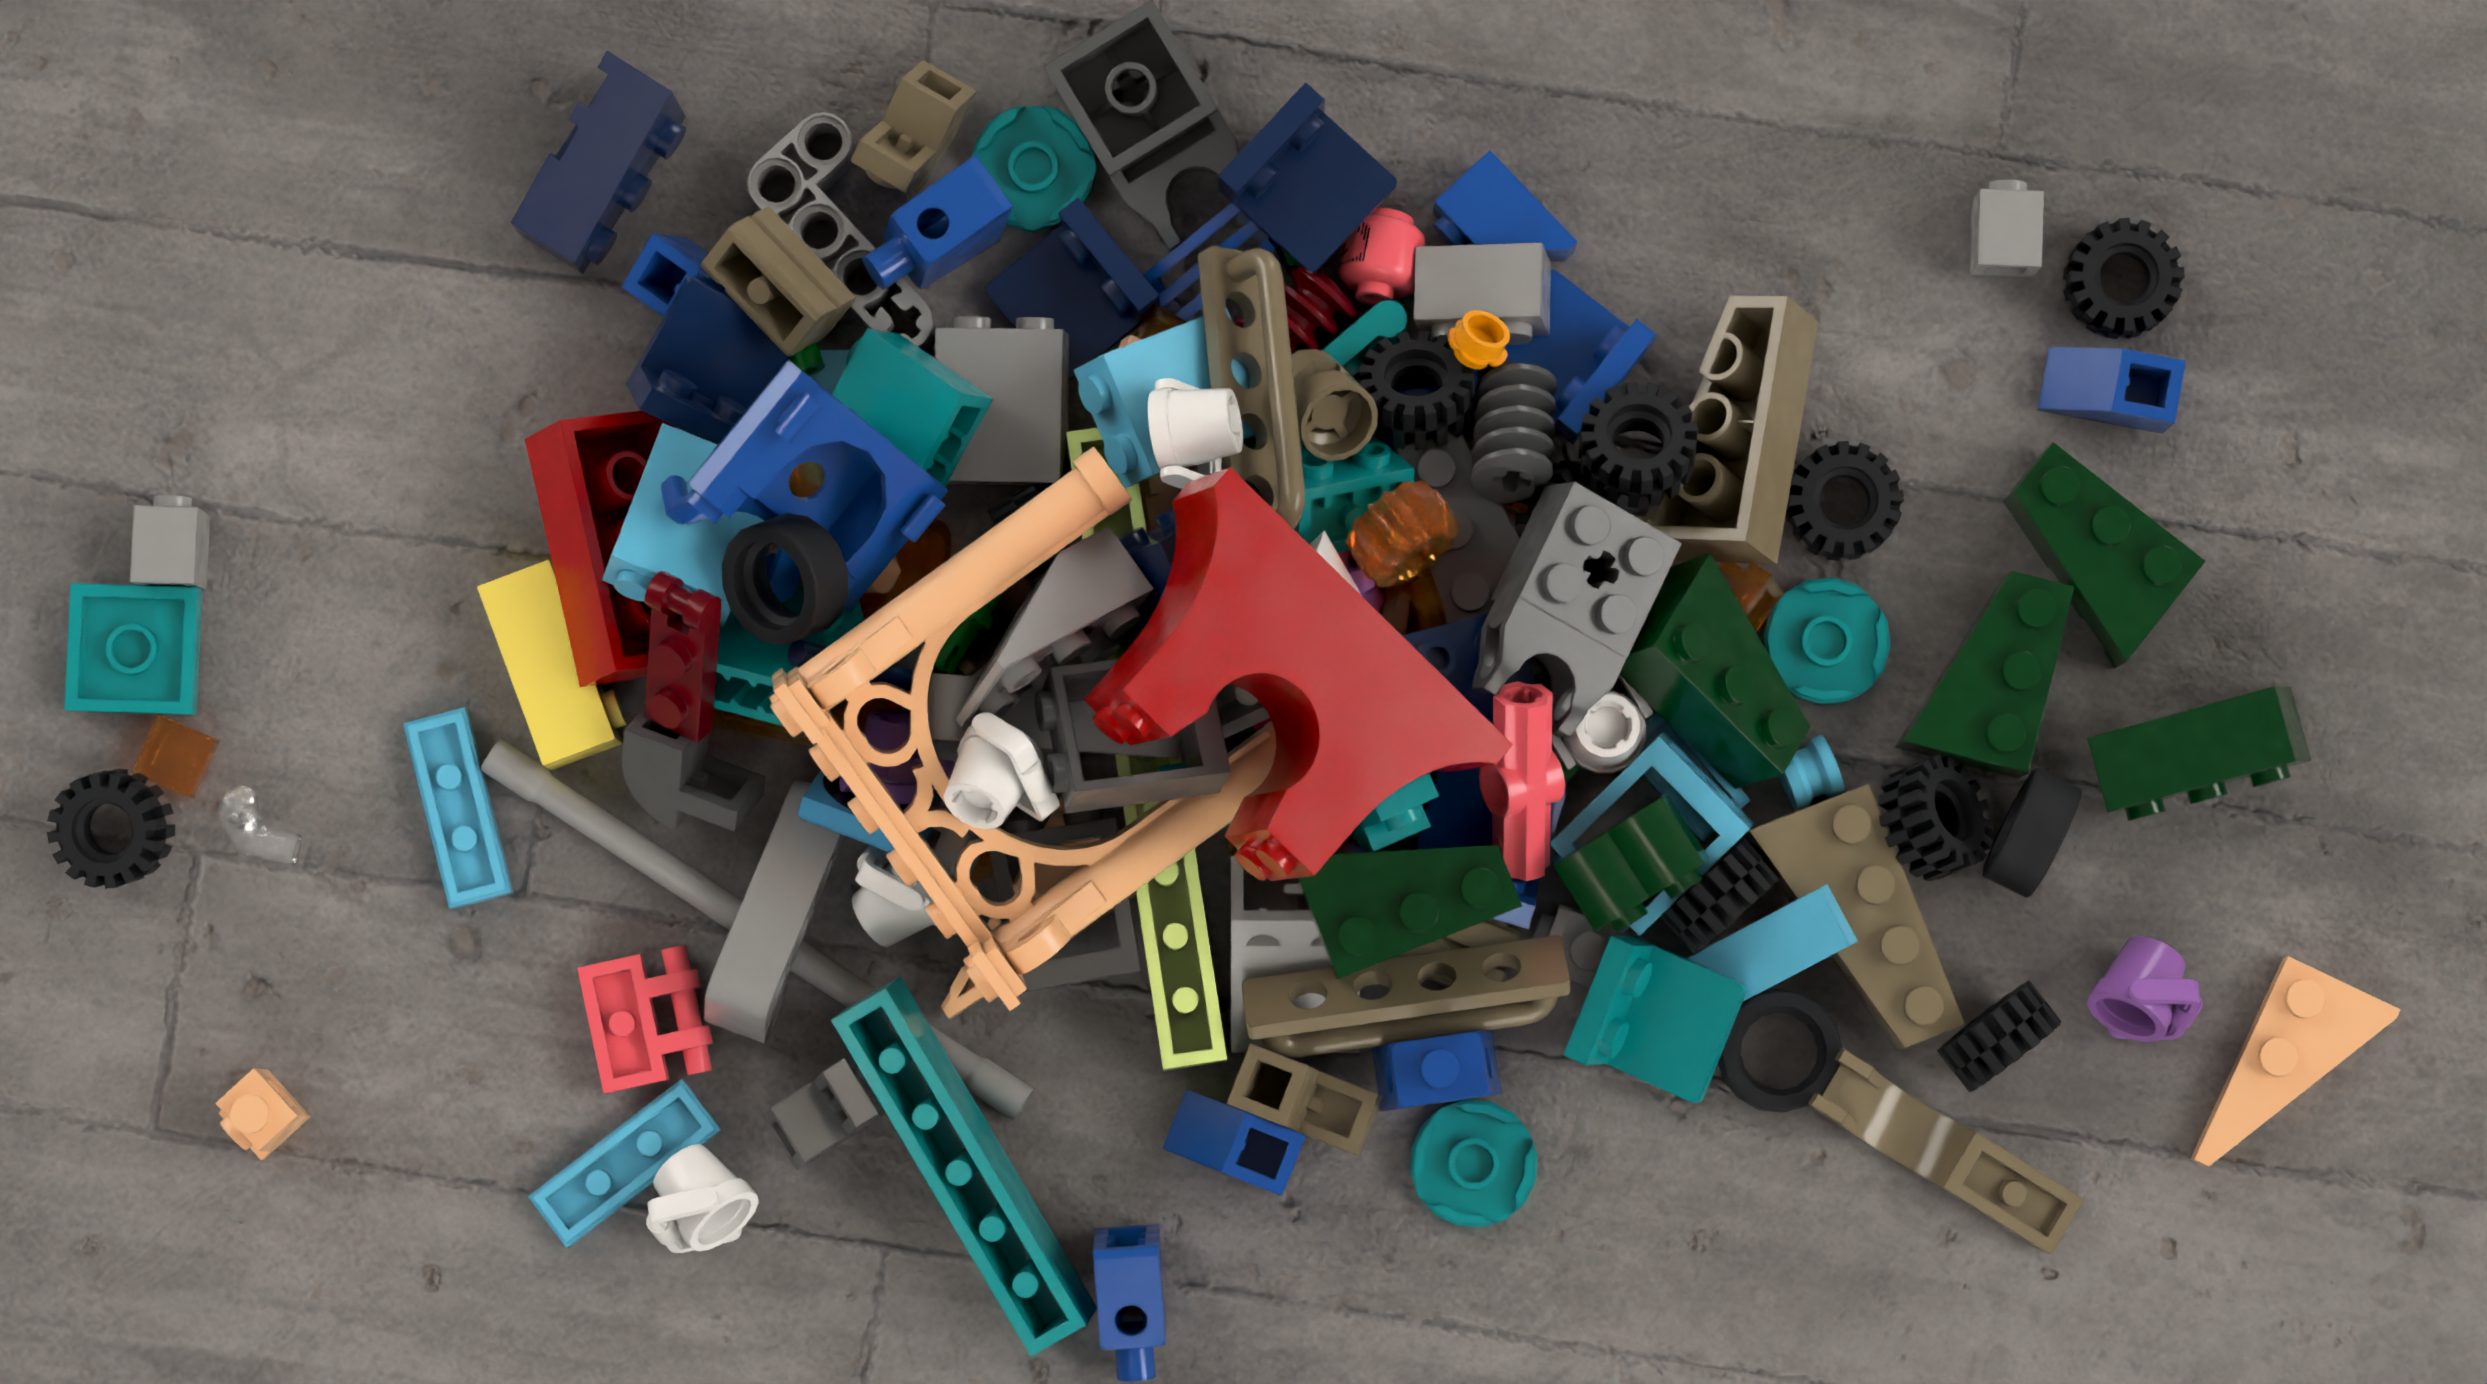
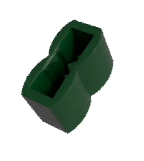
M1665 793L1554 864L1553 867L1594 931L1596 932L1610 924L1614 932L1618 933L1648 913L1642 902L1664 889L1668 897L1672 899L1702 880L1703 877L1697 868L1704 864L1709 857L1668 793Z

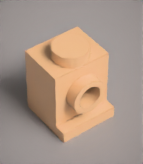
M253 1068L215 1103L221 1109L219 1114L223 1118L220 1122L222 1128L244 1150L250 1148L260 1160H264L311 1117L267 1069Z

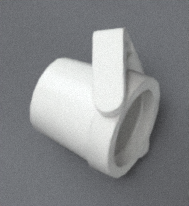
M1163 378L1155 381V390L1149 393L1148 423L1152 447L1160 468L1162 482L1183 489L1191 481L1221 471L1223 457L1242 451L1243 429L1236 396L1231 388L1199 389L1172 378ZM1197 465L1198 473L1187 469V467Z
M1620 675L1618 678L1630 698L1615 691H1609L1588 710L1584 719L1571 736L1563 737L1562 741L1560 737L1552 734V748L1567 770H1570L1577 764L1580 768L1594 774H1614L1626 769L1640 755L1646 741V722L1644 718L1646 719L1651 716L1653 711L1650 705Z
M983 712L976 715L971 722L972 725L967 728L957 749L958 758L943 796L945 805L961 822L985 830L995 829L1002 825L1015 806L1038 821H1043L1060 807V803L1056 794L1052 792L1050 780L1044 770L1041 750L1034 740L1022 730L1006 723L994 714Z
M869 845L857 861L859 872L855 880L862 887L853 894L852 905L857 919L867 934L879 945L887 948L931 925H935L924 908L933 901L914 891L917 882L908 887L891 863L886 866L889 862L886 855L890 852Z
M701 1144L691 1145L671 1156L656 1173L653 1183L660 1197L648 1201L649 1215L646 1219V1225L661 1244L666 1245L673 1253L710 1250L740 1237L742 1228L756 1211L759 1203L758 1195L745 1180L736 1177L705 1146Z

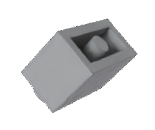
M1514 243L1416 247L1414 321L1418 329L1430 332L1431 342H1436L1440 334L1448 337L1450 328L1455 327L1456 322L1461 320L1467 312L1482 310L1497 316L1505 323L1510 333L1508 344H1525L1532 341V336L1550 335L1551 262L1543 244Z

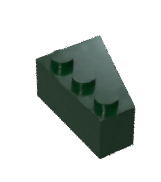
M2054 442L2039 455L2003 501L2046 567L2051 568L2060 583L2074 586L2071 604L2080 618L2085 619L2105 649L2104 653L2114 668L2128 661L2206 562Z
M1711 553L1670 567L1619 675L1735 789L1783 775L1809 731L1810 725Z
M2011 571L2003 577L1960 643L1959 648L1940 678L1930 690L1912 722L1895 745V748L1930 757L1940 755L1941 758L1949 756L1955 759V763L2017 779L2028 774L2074 586L2016 571Z
M2273 686L2087 738L2107 813L2125 810L2128 821L2165 812L2164 799L2188 794L2190 804L2228 795L2225 783L2250 777L2253 787L2277 782L2291 777L2288 767L2311 761L2291 687Z
M1498 845L1333 854L1315 876L1297 878L1336 979L1343 978L1522 907Z

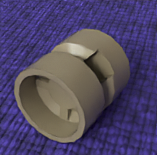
M1306 349L1291 354L1301 444L1315 457L1327 461L1344 460L1358 453L1371 440L1377 427L1378 409L1374 398L1328 352L1318 349Z

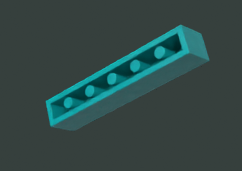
M901 976L846 1007L831 1022L1029 1355H1035L1086 1326L1097 1310L1096 1304Z

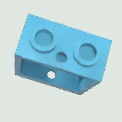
M1663 732L1550 842V846L1558 853L1552 861L1556 864L1559 860L1581 847L1576 840L1651 766L1719 834L1704 850L1709 859L1697 868L1701 876L1753 826L1754 822ZM1663 890L1645 907L1648 913L1621 930V932L1624 933L1631 927L1640 936L1687 890L1672 899Z

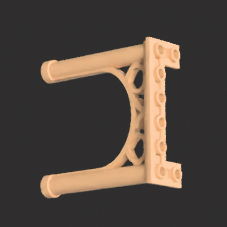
M1094 446L1072 461L1076 466L1073 470L799 668L796 666L787 673L781 668L771 675L773 691L775 693L769 697L772 702L770 707L793 738L802 731L806 734L814 745L808 751L830 782L839 776L844 779L856 796L847 804L858 821L870 835L879 828L895 848L886 855L895 871L908 887L919 881L933 900L924 908L946 939L957 933L968 947L970 955L964 958L963 961L968 968L966 972L977 989L989 1003L1000 997L1009 1011L1021 1004L1018 996L1027 990L1022 974L1033 970L1063 948L1074 935L1232 822L1243 798L1257 789L1267 777L1273 765L1276 752L1275 730L1272 721H1269L1263 728L1227 753L1231 772L1219 793L1161 801L1115 834L1099 841L1082 845L1053 846L1022 839L999 827L986 830L975 828L961 822L945 807H930L934 796L932 785L945 803L943 796L950 780L934 749L927 713L930 677L934 663L944 643L959 624L1105 517L1112 515L1132 500ZM922 644L913 669L909 691L887 682H870ZM874 698H885L910 710L909 734L906 741L900 747L893 750H880L871 745L866 735L860 731L857 725V716L860 708L867 701ZM846 699L847 703L843 711L844 726H841L830 710ZM917 749L922 763L911 766L916 778V792L912 802L903 810L868 762L881 767L898 766L909 761ZM929 827H944L955 831L963 839L970 829L980 838L970 840L960 850L955 863L956 878H953L920 834V831ZM986 851H998L1018 858L1021 884L1018 892L1011 899L1004 902H993L987 900L979 893L978 887L971 882L969 873L971 864L978 855ZM1034 863L1053 866L1082 865L1031 901L1035 892ZM981 915L992 919L1007 920L991 930Z

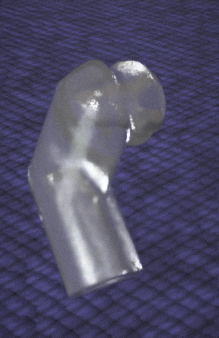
M236 786L226 792L225 798L218 804L217 814L218 821L237 850L246 855L294 865L301 848V835L266 827L257 813L259 807L257 802L258 795L252 789L245 786Z

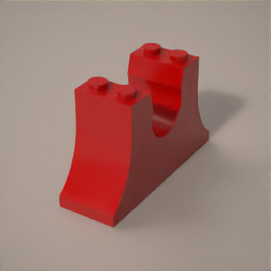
M1231 467L1189 482L1172 501L1176 521L1175 552L1171 571L1160 601L1136 640L1083 699L1096 712L1093 716L1096 726L1113 741L1119 744H1123L1126 741L1130 746L1173 736L1206 714L1216 695L1227 684L1249 692L1264 706L1271 718L1276 736V752L1273 765L1262 784L1243 798L1225 834V837L1238 849L1234 856L1239 864L1251 875L1262 881L1266 878L1270 881L1315 876L1365 817L1382 801L1404 785L1434 770L1453 772L1495 765L1513 746L1489 720Z

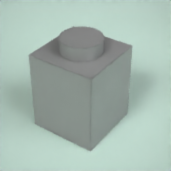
M1995 180L1989 182V189H1980L1972 199L1970 275L2032 278L2042 267L2044 191L2027 190V183L2020 180Z
M158 495L153 497V506L134 505L130 568L131 583L146 586L199 587L203 591H207L210 515L198 507H192V498Z

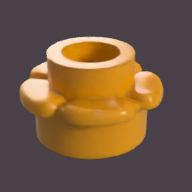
M1482 310L1469 311L1448 332V342L1454 351L1455 357L1466 367L1478 370L1486 368L1488 364L1492 367H1498L1505 362L1508 356L1505 347L1510 339L1509 330L1502 320L1489 312Z

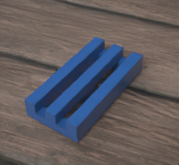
M1230 203L1143 274L1145 279L1159 294L1160 306L1167 309L1176 326L1184 324L1203 309L1201 293L1184 307L1176 298L1200 278L1199 263L1169 287L1165 285L1161 277L1234 217H1237L1244 226L1220 244L1219 247L1236 249L1252 236L1260 245L1257 248H1262L1271 253L1278 248V245L1233 203Z

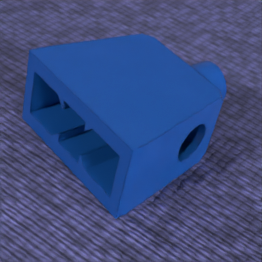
M974 155L901 206L890 216L883 237L885 243L863 257L864 266L873 281L883 290L906 275L909 276L916 287L919 289L925 288L998 243L1013 205L978 157Z
M1474 1031L1390 1043L1372 1048L1378 1094L1383 1096L1380 1104L1381 1112L1501 1095L1492 1031Z
M1159 1224L1095 1228L1093 1261L1100 1348L1102 1350H1115L1117 1380L1136 1382L1153 1379L1156 1377L1154 1347L1166 1345V1315ZM1129 1305L1137 1306L1143 1310V1314L1137 1317H1127L1121 1313V1308Z

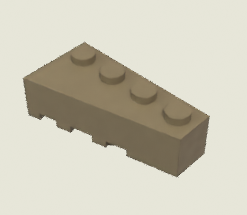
M1729 296L1698 371L1703 375V379L1691 405H1688L1692 411L1691 422L1696 421L1698 428L1697 447L1691 478L1687 485L1680 483L1679 494L1672 499L1662 491L1661 504L1649 507L1645 517L1638 516L1642 521L1682 543L1674 561H1688L1711 553L1715 562L1778 563L1818 328V321L1788 296Z
M1866 784L1750 829L1743 837L1780 876L1776 883L1789 901L1794 902L1828 884L1858 942L1831 955V958L1844 974L1848 984L1893 1047L1899 1050L1965 1025V1022L1904 869L1895 858L1897 855L1894 846L1889 848L1885 839L1890 834L1887 827H1881L1879 815L1882 814L1870 784Z

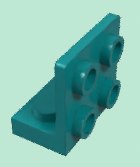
M1372 435L1371 440L1358 453L1344 460L1327 461L1315 457L1300 442L1305 486V506L1302 517L1294 530L1309 545L1324 530L1337 553L1411 538L1414 467L1400 457L1388 445L1377 439L1375 435ZM1256 438L1246 439L1243 443L1248 448L1254 450Z
M1610 936L1563 1055L1586 1066L1608 1064L1691 1103H1700L1705 1097L1746 995L1747 987L1739 981L1638 936Z

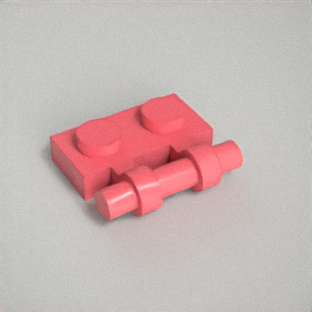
M686 945L661 950L666 974L652 978L647 977L642 954L577 968L603 1094L668 1081L669 1076L664 1057L666 1054L683 1052L687 1076L712 1071L708 1046L713 1044L710 1025L703 1026L696 994V989L701 988L698 969H691ZM670 995L678 1031L660 1035L652 999Z

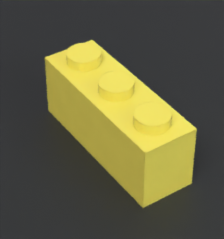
M548 559L477 586L542 765L552 771L623 744L618 728L627 725V721L615 690L612 689L604 692L601 684L580 687L552 562Z

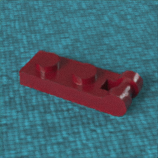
M660 571L650 581L644 598L645 604L651 608L644 717L698 743L712 731L721 599L703 589L692 592L684 588L683 581L680 578L666 571Z

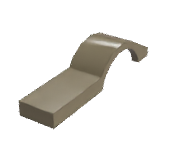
M1840 1049L1834 1059L1840 1063L1839 1068L1822 1096L1817 1093L1813 1094L1808 1102L1810 1106L1883 1155L1941 1187L2041 1251L2050 1255L2053 1254L2082 1205L2083 1198L1976 1131L1961 1125L1919 1101L1884 1078L1868 1063L1847 1050Z

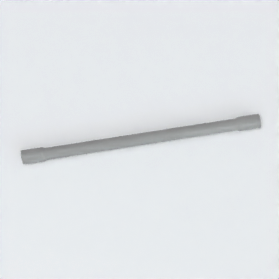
M500 739L494 745L481 766L480 770L526 801L537 803L730 931L741 906V899L555 778L546 767L505 740ZM802 941L790 971L843 1006L848 1007L877 990L805 941ZM929 1024L969 1092L1014 1121L1030 1098L1034 1088L990 1059L976 1055Z

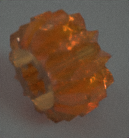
M1425 480L1413 483L1408 481L1401 483L1392 492L1385 491L1378 501L1368 504V510L1354 520L1352 524L1353 530L1349 532L1345 542L1350 548L1352 557L1357 562L1356 564L1369 579L1372 578L1380 588L1392 585L1397 587L1404 585L1411 577H1420L1426 568L1437 564L1439 556L1451 548L1453 544L1452 539L1456 537L1460 526L1455 520L1449 504L1438 490H1433Z

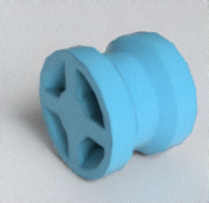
M1822 734L1809 739L1805 748L1796 751L1784 774L1779 775L1784 791L1796 812L1810 807L1813 798L1826 795L1833 798L1845 793V786L1839 767Z

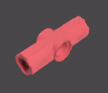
M1517 681L1504 684L1499 693L1493 696V725L1513 746L1497 764L1480 768L1479 783L1483 800L1492 813V845L1499 846L1511 878L1530 881L1545 876V868L1550 866L1551 803L1562 799L1565 790V780L1561 763L1552 751L1553 693L1542 684H1525Z

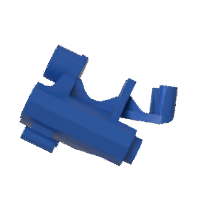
M789 360L779 369L687 484L684 478L677 475L669 476L661 483L665 513L678 524L683 525L686 523L688 525L705 519H710L716 524L723 514L730 518L735 512L749 513L758 516L764 521L786 513L808 516L826 528L840 547L848 569L849 595L844 608L849 612L909 539L915 543L946 506L941 499L949 491L916 462L892 445L886 436L881 435L851 408L845 407L841 401ZM804 462L820 464L824 472V479L819 490L808 497L793 495L789 488V478L792 471ZM687 484L692 488V490L689 493ZM778 547L777 553H771L766 557L767 576L774 594L780 602H784L794 596L801 575L798 566L789 554Z

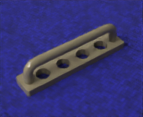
M1211 246L1198 254L1211 389L1231 388L1238 402L1241 420L1245 421L1252 428L1256 438L1254 450L1248 448L1243 443L1240 453L1222 458L1221 467L1222 470L1231 467L1244 481L1252 483L1258 489L1261 497L1295 529L1302 517L1305 506V486L1281 265L1273 253L1262 248L1241 251ZM1227 298L1237 303L1242 310L1244 317L1242 328L1236 326L1228 317L1225 309ZM1232 359L1240 361L1247 369L1250 377L1249 388L1242 387L1234 378L1231 369Z
M1558 935L1392 958L1340 979H1336L1333 968L1329 967L1251 978L1241 983L1249 1038L1252 1040L1261 1039L1265 1047L1285 1057H1306L1474 1031H1490L1525 1026L1538 1022L1548 1016L1556 1006L1558 997L1566 996L1571 992L1563 940ZM1499 966H1509L1519 971L1514 978L1507 981H1494L1485 976L1491 969ZM1435 975L1448 976L1454 980L1451 986L1443 990H1429L1421 985L1424 980ZM1372 984H1380L1390 989L1388 994L1375 1000H1367L1357 995L1360 989ZM1308 993H1316L1326 998L1318 1007L1311 1009H1302L1292 1004L1296 998Z

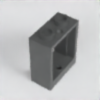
M1119 659L1051 667L1042 691H1038L1035 694V712L1040 730H1049L1054 753H1050L1047 756V773L1052 792L1062 793L1065 814L1211 795L1221 791L1231 771L1216 698L1212 701L1206 714L1180 730L1188 768L1084 781L1069 702L1084 701L1083 699Z
M1101 809L1063 814L1064 826L1040 830L1037 819L1021 820L1000 825L1001 829L1022 839L1053 846L1099 838L1104 839L1119 831L1116 818L1103 819ZM989 851L997 901L1004 902L1014 896L1008 854ZM1130 896L1114 906L1120 948L1047 960L1033 970L1022 974L1027 990L1023 993L1142 973ZM1000 919L1001 924L1007 919Z

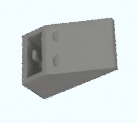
M1109 526L1057 554L1017 611L955 719L960 727L972 722L976 715L983 712H990L1000 718L1019 703V696L1032 689L1036 692L1042 691L1051 667L1107 660L1120 647L1116 639L1140 621L1142 616L1138 610L1154 588Z
M1231 856V1053H1246L1250 1043L1269 1050L1263 1045L1261 1039L1252 1040L1248 1036L1241 986L1242 981L1332 966L1297 878L1270 881L1266 878L1262 881L1246 871L1236 860L1235 856ZM1308 993L1296 998L1292 1004L1302 1009H1311L1318 1007L1326 998L1316 993ZM1359 1049L1334 1053H1359Z

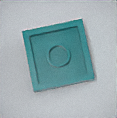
M70 583L64 710L84 713L197 716L203 589L199 587Z

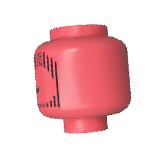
M1376 208L1343 243L1338 274L1342 283L1356 292L1355 298L1359 302L1375 306L1381 301H1393V299L1407 297L1414 292L1416 247L1426 246V240L1422 231L1414 225V219L1408 214L1390 208Z

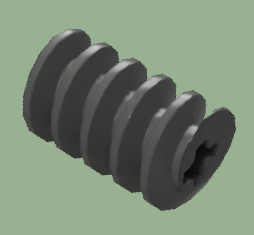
M1505 361L1498 367H1492L1488 364L1486 368L1477 371L1478 384L1475 392L1477 405L1474 410L1476 425L1473 429L1474 448L1472 450L1473 469L1471 471V484L1480 496L1490 501L1502 504L1522 502L1532 496L1535 488L1547 483L1553 476V467L1550 459L1554 454V445L1551 437L1555 433V424L1552 416L1556 412V403L1553 397L1557 391L1556 377L1549 370L1537 365Z

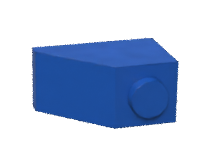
M1491 150L1434 201L1432 213L1438 221L1433 224V227L1449 246L1542 243L1550 261H1566L1574 253L1578 242Z

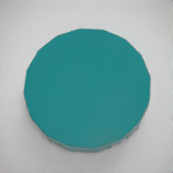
M1046 106L1010 108L989 121L975 141L972 157L974 155L978 157L1013 205L1006 226L1009 228L1033 233L1058 228L1061 225L1058 214L1061 210L1078 197L1085 205L1092 195L1097 173L1093 148L1077 122L1059 109Z
M1836 578L1807 580L1784 593L1768 613L1761 637L1762 644L1795 699L1818 706L1846 703L1866 692L1884 671L1891 647L1888 621L1880 607L1878 608L1875 601L1868 596L1869 594L1856 584Z
M1462 1100L1440 1108L1422 1124L1411 1146L1410 1175L1418 1197L1434 1215L1456 1226L1483 1228L1506 1220L1526 1202L1536 1181L1538 1155L1529 1131L1513 1112L1491 1101Z

